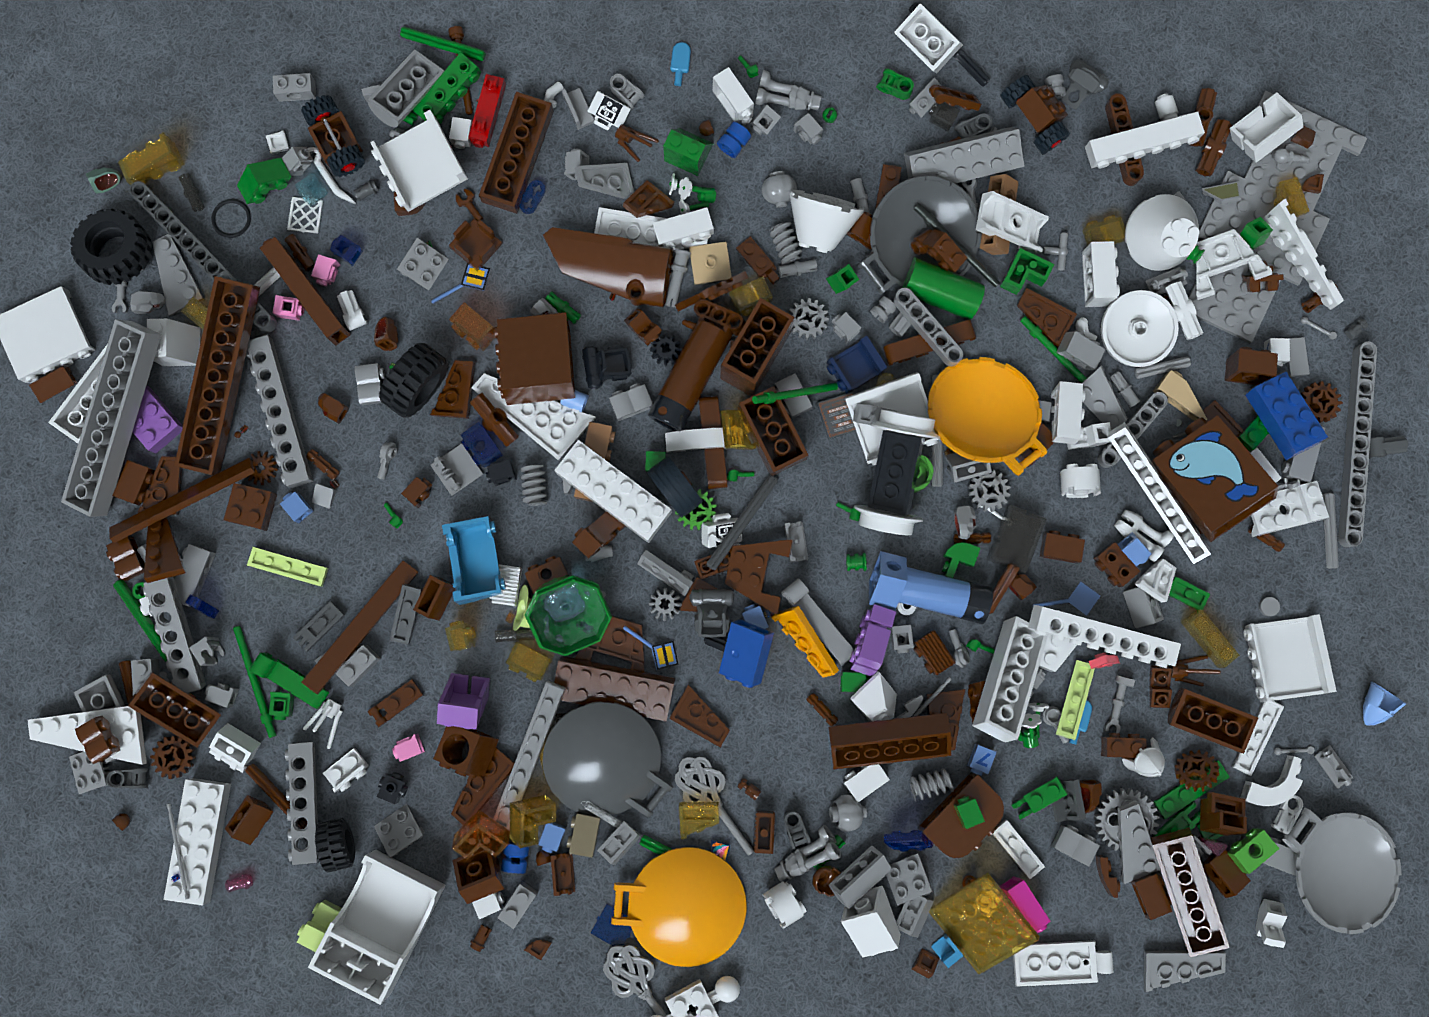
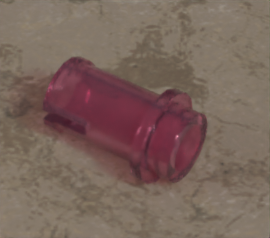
M246 873L241 877L226 880L225 882L228 893L243 888L249 889L250 886H253L252 876Z

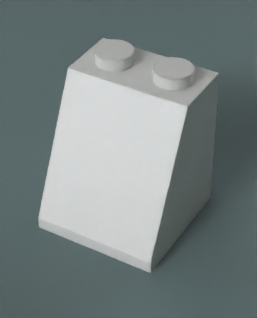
M167 318L147 319V328L162 334L154 362L161 366L196 365L201 343L200 327Z
M883 886L870 889L850 909L846 906L844 907L841 923L862 957L874 956L878 953L898 949L901 934Z

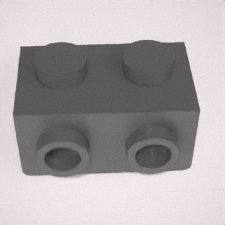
M1079 779L1060 780L1069 794L1052 803L1055 821L1086 819Z

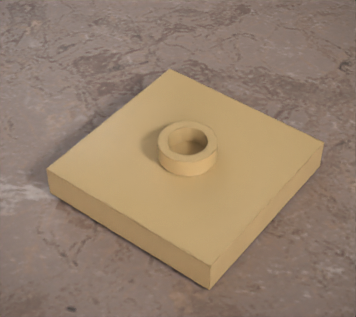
M726 242L689 247L694 285L720 282L731 278Z

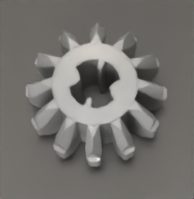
M664 588L663 595H661L659 589L656 590L658 598L651 595L655 602H649V606L656 607L650 610L651 613L658 611L655 616L656 619H659L661 614H663V621H666V614H669V617L674 619L671 612L679 614V611L674 607H681L682 604L674 602L680 599L679 595L672 598L675 593L674 590H671L670 594L667 595V588ZM663 599L666 602L667 600L670 601L669 608L666 610L664 607L663 609L660 608Z

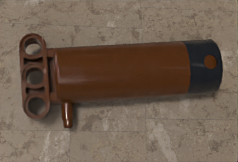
M704 299L697 301L694 305V311L699 317L696 323L685 319L682 321V325L691 329L692 332L648 412V416L652 420L672 431L680 432L683 430L732 336H738L746 323L740 314ZM708 308L705 313H702L704 309ZM724 315L721 320H717L719 316ZM740 322L739 326L734 327L735 323Z

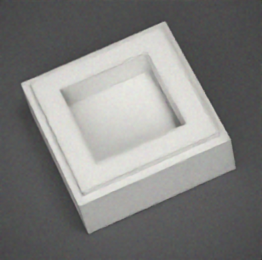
M284 131L266 136L272 155L290 150Z

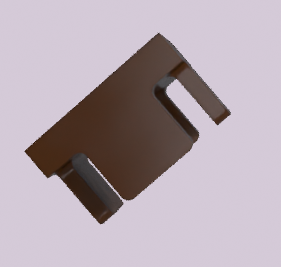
M473 219L470 223L465 220L453 233L454 240L449 244V248L478 271L498 250L502 242L495 237L494 231L480 219L479 221Z

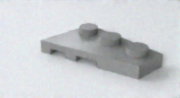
M627 163L583 165L575 168L579 187L626 200L634 193Z

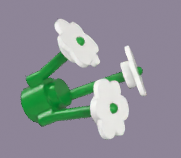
M675 173L672 174L669 183V195H671L673 190H676V187H679L681 214L689 213L693 209L709 207V203L715 202L716 191L714 188L692 186V182L689 181L688 177L677 183L678 180L674 177ZM692 191L698 192V200L702 203L689 206L684 200L687 196H690Z
M1028 703V706L1033 711H1036V714L1031 715L1027 713L1023 720L1022 726L1028 729L1023 730V733L1020 730L1018 740L1023 741L1025 748H1034L1039 745V724L1042 723L1040 712H1043L1045 708H1049L1048 704Z

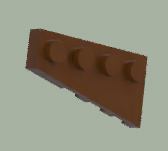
M496 747L485 776L468 777V782L461 792L451 815L465 827H468L510 775L515 762Z

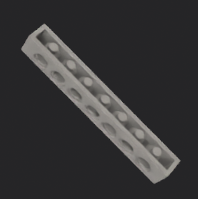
M265 335L249 340L246 355L252 363L250 366L253 377H256V391L262 398L260 402L263 412H266L267 419L265 423L267 429L271 430L272 433L270 441L273 448H276L277 451L275 458L283 472L281 474L282 482L290 488L313 482L273 339ZM266 355V359L259 363L260 356ZM271 372L270 379L264 380L265 374ZM276 390L275 397L269 398L270 392ZM277 408H281L279 416L274 415ZM286 426V432L280 435V428ZM291 444V450L285 453V446ZM296 462V469L290 471V464Z

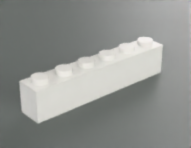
M1195 112L1090 140L1085 146L1091 168L1098 167L1101 169L1109 166V163L1116 162V164H1120L1131 157L1138 159L1145 156L1146 153L1152 152V154H1157L1165 148L1175 149L1187 142L1189 145L1199 141V138L1205 132L1199 113Z

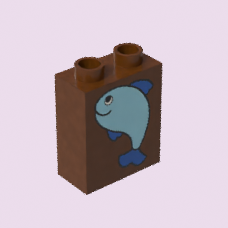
M1218 415L1208 422L1203 417L1195 420L1185 430V433L1188 435L1176 444L1171 439L1163 442L1153 451L1155 458L1152 460L1153 465L1184 511L1210 543L1276 499L1279 487Z

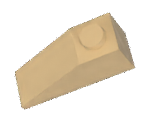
M1170 370L1167 372L1153 392L1164 393L1167 396L1168 403L1193 421L1201 417L1207 420L1183 376L1177 371Z

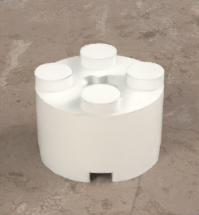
M1078 464L1066 465L1067 469H1063L1060 472L1062 496L1066 494L1068 498H1087L1089 493H1094V496L1101 494L1100 470L1097 464H1088L1086 467H1078Z
M782 881L762 894L766 898L765 902L775 919L779 918L781 922L779 925L783 929L802 918L804 913L807 912L801 901L799 902L795 899L796 892L792 885L787 882L784 883Z

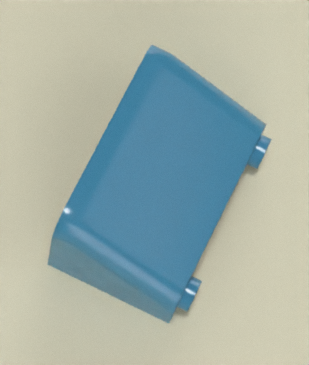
M487 516L442 525L443 535H446L448 541L446 545L449 548L454 579L453 587L457 589L453 592L454 602L462 605L503 594L506 585L504 578L500 576L493 534L496 533L495 522L491 521Z

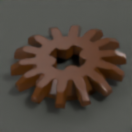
M258 451L257 457L253 453L251 454L254 473L249 476V482L254 478L255 485H257L258 480L261 485H264V480L270 483L269 477H276V475L272 474L273 471H278V468H273V465L277 464V462H271L274 458L273 455L267 458L268 452L261 456V451ZM262 463V466L265 467V470H262L261 473H258V470H256L255 467L259 466V464Z

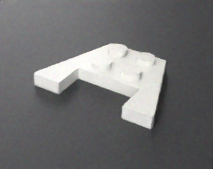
M1234 229L1199 241L1196 244L1200 250H1205L1202 257L1196 263L1197 300L1215 295L1209 279L1210 276L1248 264L1254 280L1272 275L1271 268L1264 264L1260 256L1251 250L1247 242Z

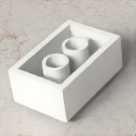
M921 3L894 32L935 73H938L963 46Z
M1114 241L1091 242L1082 252L1085 307L1109 306L1119 296L1120 287L1116 281L1119 270L1118 266L1115 265L1117 248L1114 247Z

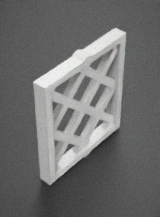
M292 197L287 230L318 234L323 200ZM302 200L305 203L299 206L296 201ZM317 202L318 204L312 208L309 203ZM294 204L298 207L295 211H293ZM306 205L311 209L307 213L302 210ZM319 207V212L317 214L315 209ZM300 210L303 216L297 219L294 214ZM311 212H313L316 215V217L312 220H310L307 216ZM293 216L296 221L291 224ZM306 218L309 222L303 226L300 221ZM316 220H317V226H315V225L313 224V222L316 221ZM298 223L302 228L295 229L293 226ZM311 224L314 230H306L305 228Z

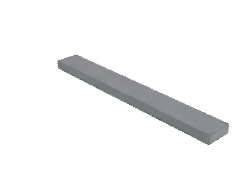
M549 680L546 681L491 825L507 832L511 831L565 692V687Z

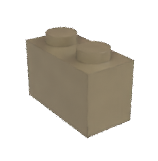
M579 812L576 816L572 817L571 828H574L573 835L568 837L567 842L570 854L591 858L594 856L600 817Z

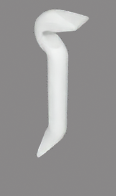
M307 148L310 154L316 153L314 164L333 193L341 199L356 204L338 187L322 163V155L318 148Z

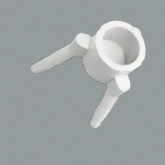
M329 698L303 727V730H307L322 713V716L312 730L316 732L326 716L329 718L335 716L327 749L331 748L339 718L343 713L340 710L342 705Z

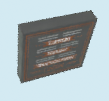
M854 392L817 403L828 440L856 431L845 397L853 395Z

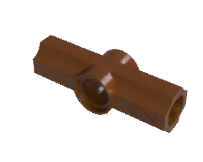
M1202 88L1200 90L1195 112H1198L1199 115L1205 118V120L1201 119L1205 133L1199 138L1198 142L1190 144V146L1202 147L1204 145L1209 123L1213 118V108L1217 92L1214 89Z
M1218 119L1215 122L1210 136L1204 143L1206 146L1201 151L1203 154L1195 170L1198 174L1209 177L1213 174L1216 164L1227 146L1226 140L1232 127L1229 121Z
M480 393L469 402L483 418V427L487 431L494 432L506 447L519 437L506 422L507 416L505 412L500 408H495L483 393Z

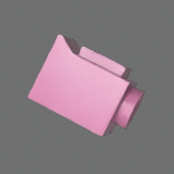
M318 254L311 276L316 280L317 284L327 287V284L331 285V282L334 283L340 263L335 259Z
M276 295L272 313L278 318L300 321V316H303L305 308L297 298ZM284 303H292L291 311L283 310Z
M418 734L396 742L397 745L392 748L395 758H399L400 762L425 752Z

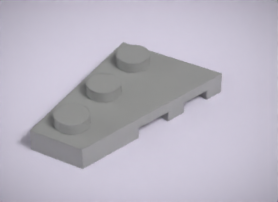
M1101 365L1081 383L1086 393L1083 403L1102 423L1110 422L1111 430L1126 422L1128 418Z

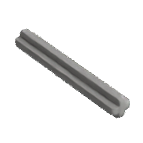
M1333 493L1323 494V500L1329 518L1324 519L1326 567L1335 569L1339 567L1335 495Z

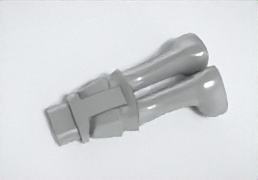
M763 70L755 104H780L795 110L810 111V109H819L822 96L815 95L813 91L810 94V91L802 86L798 87L795 84L788 85L775 82L771 79L770 73ZM766 90L788 94L789 97L775 95Z
M826 825L818 829L820 837L816 841L800 849L798 848L785 861H780L781 865L774 868L779 881H783L786 878L790 880L795 876L811 871V868L830 859L837 860L841 857V851L836 845V839ZM825 848L822 852L818 853L817 855L809 859L807 858L811 854Z

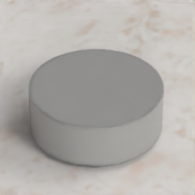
M1266 597L1260 601L1259 610L1264 616H1274L1279 612L1280 604L1277 599Z

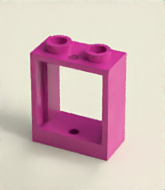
M1014 876L998 887L1024 928L1034 933H1040L1047 928V924L1051 921L1023 879Z

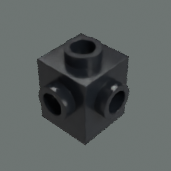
M397 772L386 774L385 777L382 776L378 784L380 790L377 797L392 804L399 803L400 798H404L407 793L408 786L406 784L408 781L403 779L404 776Z

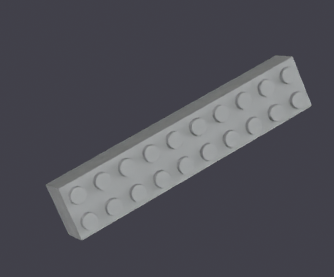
M119 319L114 321L61 501L89 517L107 516L113 498L112 495L116 488L162 335L133 321Z

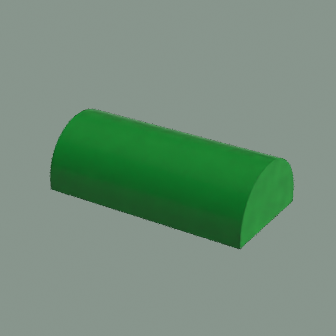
M913 257L902 288L910 289L921 302L967 320H971L975 316L985 292V285L951 271H946L941 267Z

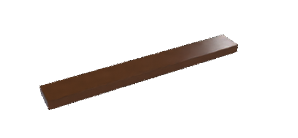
M247 458L109 527L110 540L116 543L253 474V462L250 458Z
M402 561L301 683L318 695L398 599L402 585L404 583L409 585L417 576L418 571L405 561Z

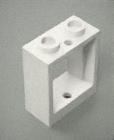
M729 67L713 77V92L734 122L742 125L748 124L752 120L754 103Z

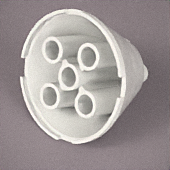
M790 190L789 195L799 246L809 248L814 246L817 247V251L823 253L832 251L864 212L863 207L859 206V209L854 208L855 204L846 200L814 192L812 195L805 193L803 190Z
M1169 194L1155 195V197L1141 202L1130 215L1125 229V243H1127L1130 256L1140 266L1155 271L1168 270L1182 263L1195 248L1199 236L1198 219L1191 205L1184 199Z

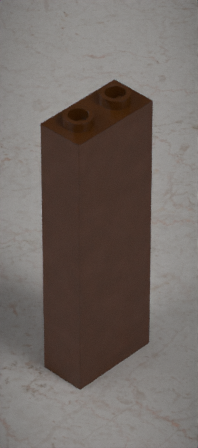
M276 237L267 239L263 246L260 247L261 251L326 338L336 346L351 335L285 246Z

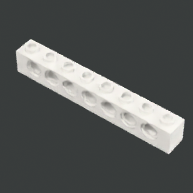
M1124 422L1109 431V440L1192 563L1195 564L1211 555L1209 546L1127 424Z
M1037 605L1033 606L1028 628L1035 629V634L1046 636L1047 633L1053 634L1052 638L1064 641V637L1069 638V643L1080 646L1082 642L1088 643V648L1099 650V647L1105 648L1104 652L1116 655V651L1122 652V657L1133 659L1134 656L1139 657L1138 661L1149 664L1151 660L1156 661V666L1167 668L1168 665L1176 666L1181 646L1180 643ZM1054 620V626L1051 628V621ZM1071 624L1072 629L1068 632V627Z

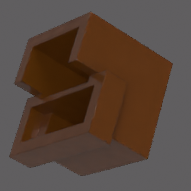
M1214 792L1207 793V798L1201 799L1200 831L1225 836L1246 834V799Z

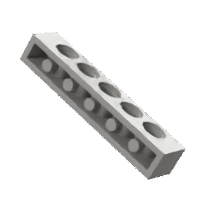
M174 577L151 583L144 582L143 592L145 597H148L150 603L149 612L154 616L156 622L155 631L160 635L162 641L160 646L162 652L167 657L166 666L168 671L172 673V684L186 693L202 689L206 682L200 664L189 649V647L194 645ZM159 593L165 596V602L159 600ZM164 612H168L171 615V621L164 617ZM170 631L176 632L177 639H173L170 636ZM176 649L182 651L183 657L176 655ZM181 668L187 669L189 675H183L181 672Z
M315 743L288 744V749H285V760L289 761V769H286V781H289L290 789L286 790L287 801H290V809H287V820L291 821V829H288V841H291L292 849L288 850L289 861H292V865L319 863L315 846V831L318 824ZM303 758L305 766L302 769H297L295 766L296 761ZM300 778H304L306 781V785L302 789L296 787V782ZM300 798H305L307 801L306 807L303 809L297 807V801ZM301 818L307 820V826L304 829H299L297 825ZM302 838H306L308 841V846L304 850L298 846V842Z

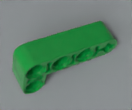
M267 652L259 653L249 668L251 672L259 677L268 678L316 709L320 708L329 694L328 690L323 688L318 695L301 683L305 677L303 674L295 669L291 670L288 668L289 665L279 659L272 658L273 655Z

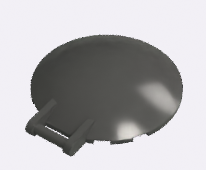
M919 176L897 184L881 199L874 212L870 227L872 252L858 263L859 267L866 271L878 287L877 291L880 294L884 293L895 283L903 286L913 257L940 267L936 259L928 253L917 255L911 248V242H913L915 237L928 229L934 230L930 225L923 222L924 219L914 210L918 204L929 214L932 213L939 224L974 257L976 256L981 243V233L976 230L978 211L972 199L961 187L941 177ZM874 260L888 278L886 282L883 283L869 264ZM965 260L959 269L953 273L963 276L969 270L971 264Z
M600 701L587 703L575 710L572 709L558 720L546 739L543 751V770L546 781L551 791L563 804L579 813L597 816L584 807V805H589L591 802L590 806L594 804L610 815L619 814L633 807L650 818L654 808L664 795L674 787L669 781L659 775L661 750L653 728L642 715L625 705L603 703ZM657 783L661 788L648 805H644L642 801Z

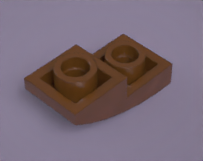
M732 548L716 570H712L707 566V562L712 555L694 561L700 579L728 570Z
M1150 666V707L1170 708L1172 689L1170 688L1172 668L1170 666H1167V668Z
M1103 855L1095 856L1099 877L1105 890L1110 896L1118 898L1120 882L1117 880V877L1109 875V872H1111L1110 860Z

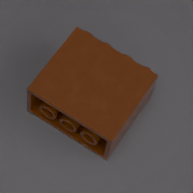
M760 298L721 364L720 379L751 397L754 396L788 339L795 317Z
M556 313L497 319V327H494L495 338H497L498 344H495V350L499 362H496L497 373L500 376V379H497V385L501 398L505 399L506 404L515 405L576 398L571 333L567 314Z

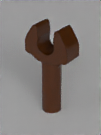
M464 189L467 195L466 200H461L460 196L456 194V202L459 207H467L476 221L483 219L473 204L475 196L470 190Z

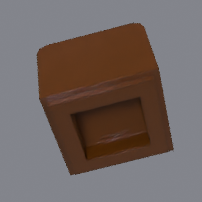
M1303 126L1302 129L1292 136L1291 141L1308 149L1314 142L1316 131Z
M922 948L911 969L929 979L933 976L940 958Z

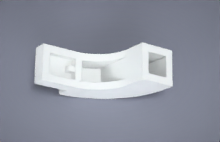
M1287 755L1279 779L1272 785L1261 786L1245 781L1240 798L1246 799L1248 803L1260 806L1279 805L1289 800L1296 794L1303 780L1296 778V775L1301 770L1300 763L1302 759Z

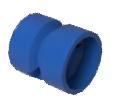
M732 122L726 130L727 134L721 136L717 141V146L730 157L736 158L741 152V146H745L751 139V134L741 124Z
M512 841L504 842L503 854L505 858L502 859L501 871L517 874L526 873L528 861L525 860V857L529 855L530 844ZM512 857L519 858L518 861H511Z

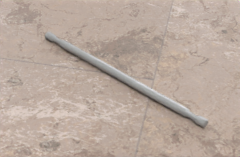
M949 677L912 717L918 716L952 679Z
M170 803L166 805L169 811V820L182 885L185 892V899H189V894L187 892V883Z

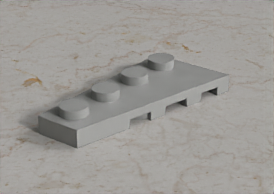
M166 234L153 241L167 311L171 317L204 300V297L174 239L169 234Z
M1135 800L1118 807V826L1121 839L1119 840V847L1121 849L1120 866L1122 867L1121 881L1123 884L1159 871L1160 867L1139 803Z
M1188 950L1144 951V990L1149 992L1153 991V988L1169 987L1170 984L1189 982L1190 979L1198 977L1201 979L1225 973L1226 953L1223 950L1190 957Z

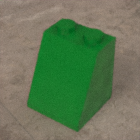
M681 128L671 129L663 145L664 161L699 176L714 143Z

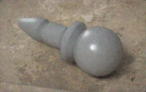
M1284 148L1278 149L1274 154V160L1279 164H1291L1292 161L1301 163L1310 161L1309 157L1294 154L1292 150L1288 151Z

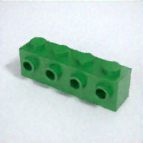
M460 52L413 111L426 121L424 113L431 110L440 125L446 113L454 109L458 99L466 95L469 86L477 82L481 73L480 69Z

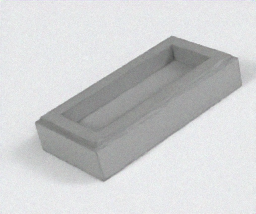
M1305 337L1290 339V361L1287 362L1289 377L1310 374Z

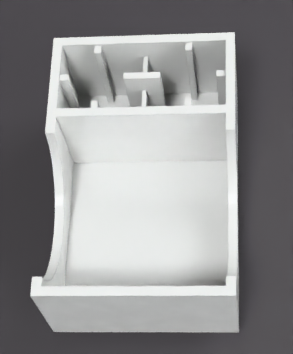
M374 850L364 856L361 862L363 867L359 878L341 911L330 923L308 968L381 1005L391 995L446 885L394 858H389L388 855L378 850Z

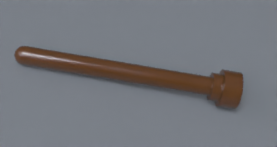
M450 27L448 29L449 38L454 42L462 44L461 41L464 37L463 27ZM468 88L463 100L466 114L471 115L473 108Z

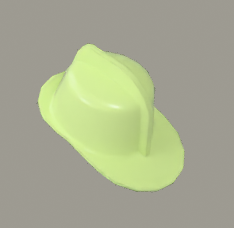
M523 585L519 593L517 612L513 623V630L515 631L519 627L530 628L525 617L527 608L532 600L528 597L527 585Z

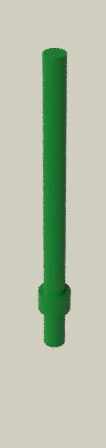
M1026 316L1020 321L1030 331L1029 334L1034 339L1037 338L1080 383L1087 379L1068 359L1056 353L1058 348L1042 333L1038 325L1035 326Z
M830 383L776 393L773 391L764 392L763 395L753 396L752 401L754 404H770L776 400L834 391L838 389L837 383Z
M241 626L234 627L233 631L261 713V722L265 725L268 737H275L277 735L272 723L274 720L272 715H269L257 675L249 670L253 663Z

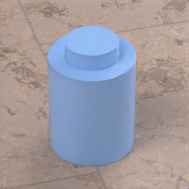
M575 390L576 398L560 400L561 405L571 409L574 408L582 413L589 395Z

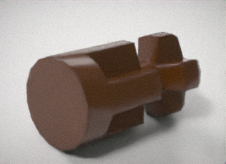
M743 778L737 787L740 790L745 788L744 793L753 800H756L761 790L752 783L747 785V780Z

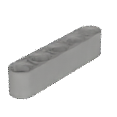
M899 289L894 297L895 306L947 366H956L963 357L962 349L910 289ZM905 295L908 301H900L899 296ZM911 310H918L920 316L912 315ZM924 324H930L933 330H925ZM942 338L945 341V345H938L936 339ZM949 353H955L957 355V360H951L949 358Z
M1156 392L1149 396L1126 422L1128 427L1132 426L1135 428L1136 433L1134 436L1136 439L1141 436L1167 405L1168 399L1164 393ZM1153 398H1156V399L1159 400V402H1160V405H1159V406H1156V405L1153 403ZM1141 412L1147 414V420L1142 419ZM1109 442L1098 456V464L1103 468L1115 465L1122 458L1112 442ZM1105 454L1111 456V463L1105 461Z

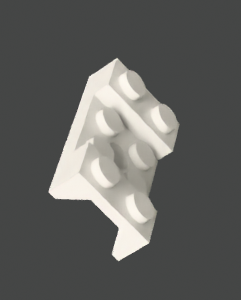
M994 191L982 194L976 230L988 236L996 235L1019 245L1018 249L1022 248L1032 254L1043 252V248L1037 244L1039 231L1048 221L1049 217ZM1014 219H1015V222L1017 223V226H1016V227H1015V225H1014V223H1013V220H1014Z
M1318 482L1305 483L1293 489L1288 488L1278 491L1276 499L1251 515L1254 523L1251 534L1252 537L1329 518ZM1280 505L1285 506L1286 514L1280 512Z

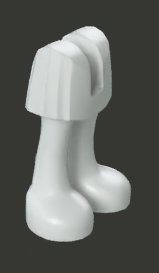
M1125 510L1121 517L1133 526L1131 527L1122 520H1118L1114 526L1125 538L1133 532L1151 552L1150 560L1153 562L1157 561L1164 551L1163 548L1170 543L1174 534L1171 530L1164 533L1158 532L1148 526L1143 521L1142 516ZM1137 530L1151 537L1158 545L1147 540Z

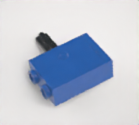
M737 620L731 622L727 641L719 637H705L704 643L724 652L719 670L720 674L724 675L728 680L739 681L744 687L752 688L762 682L774 633L744 620Z

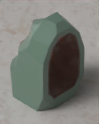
M104 167L86 173L96 194L113 189L119 184L121 179L120 173L112 168Z

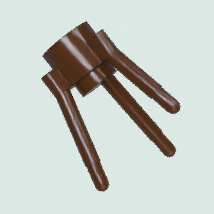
M623 124L619 126L615 133V137L619 139L618 144L623 146L637 162L640 159L627 146L626 142L630 143L635 139L649 147H652V144L642 138L655 143L659 142L658 139L636 131L631 127H626Z
M1208 655L1177 660L1176 666L1170 665L1172 668L1171 678H1175V681H1182L1201 687L1204 686V683L1184 678V676L1187 677L1188 673L1220 674L1221 671L1188 669V665H1184L1185 663L1208 659Z

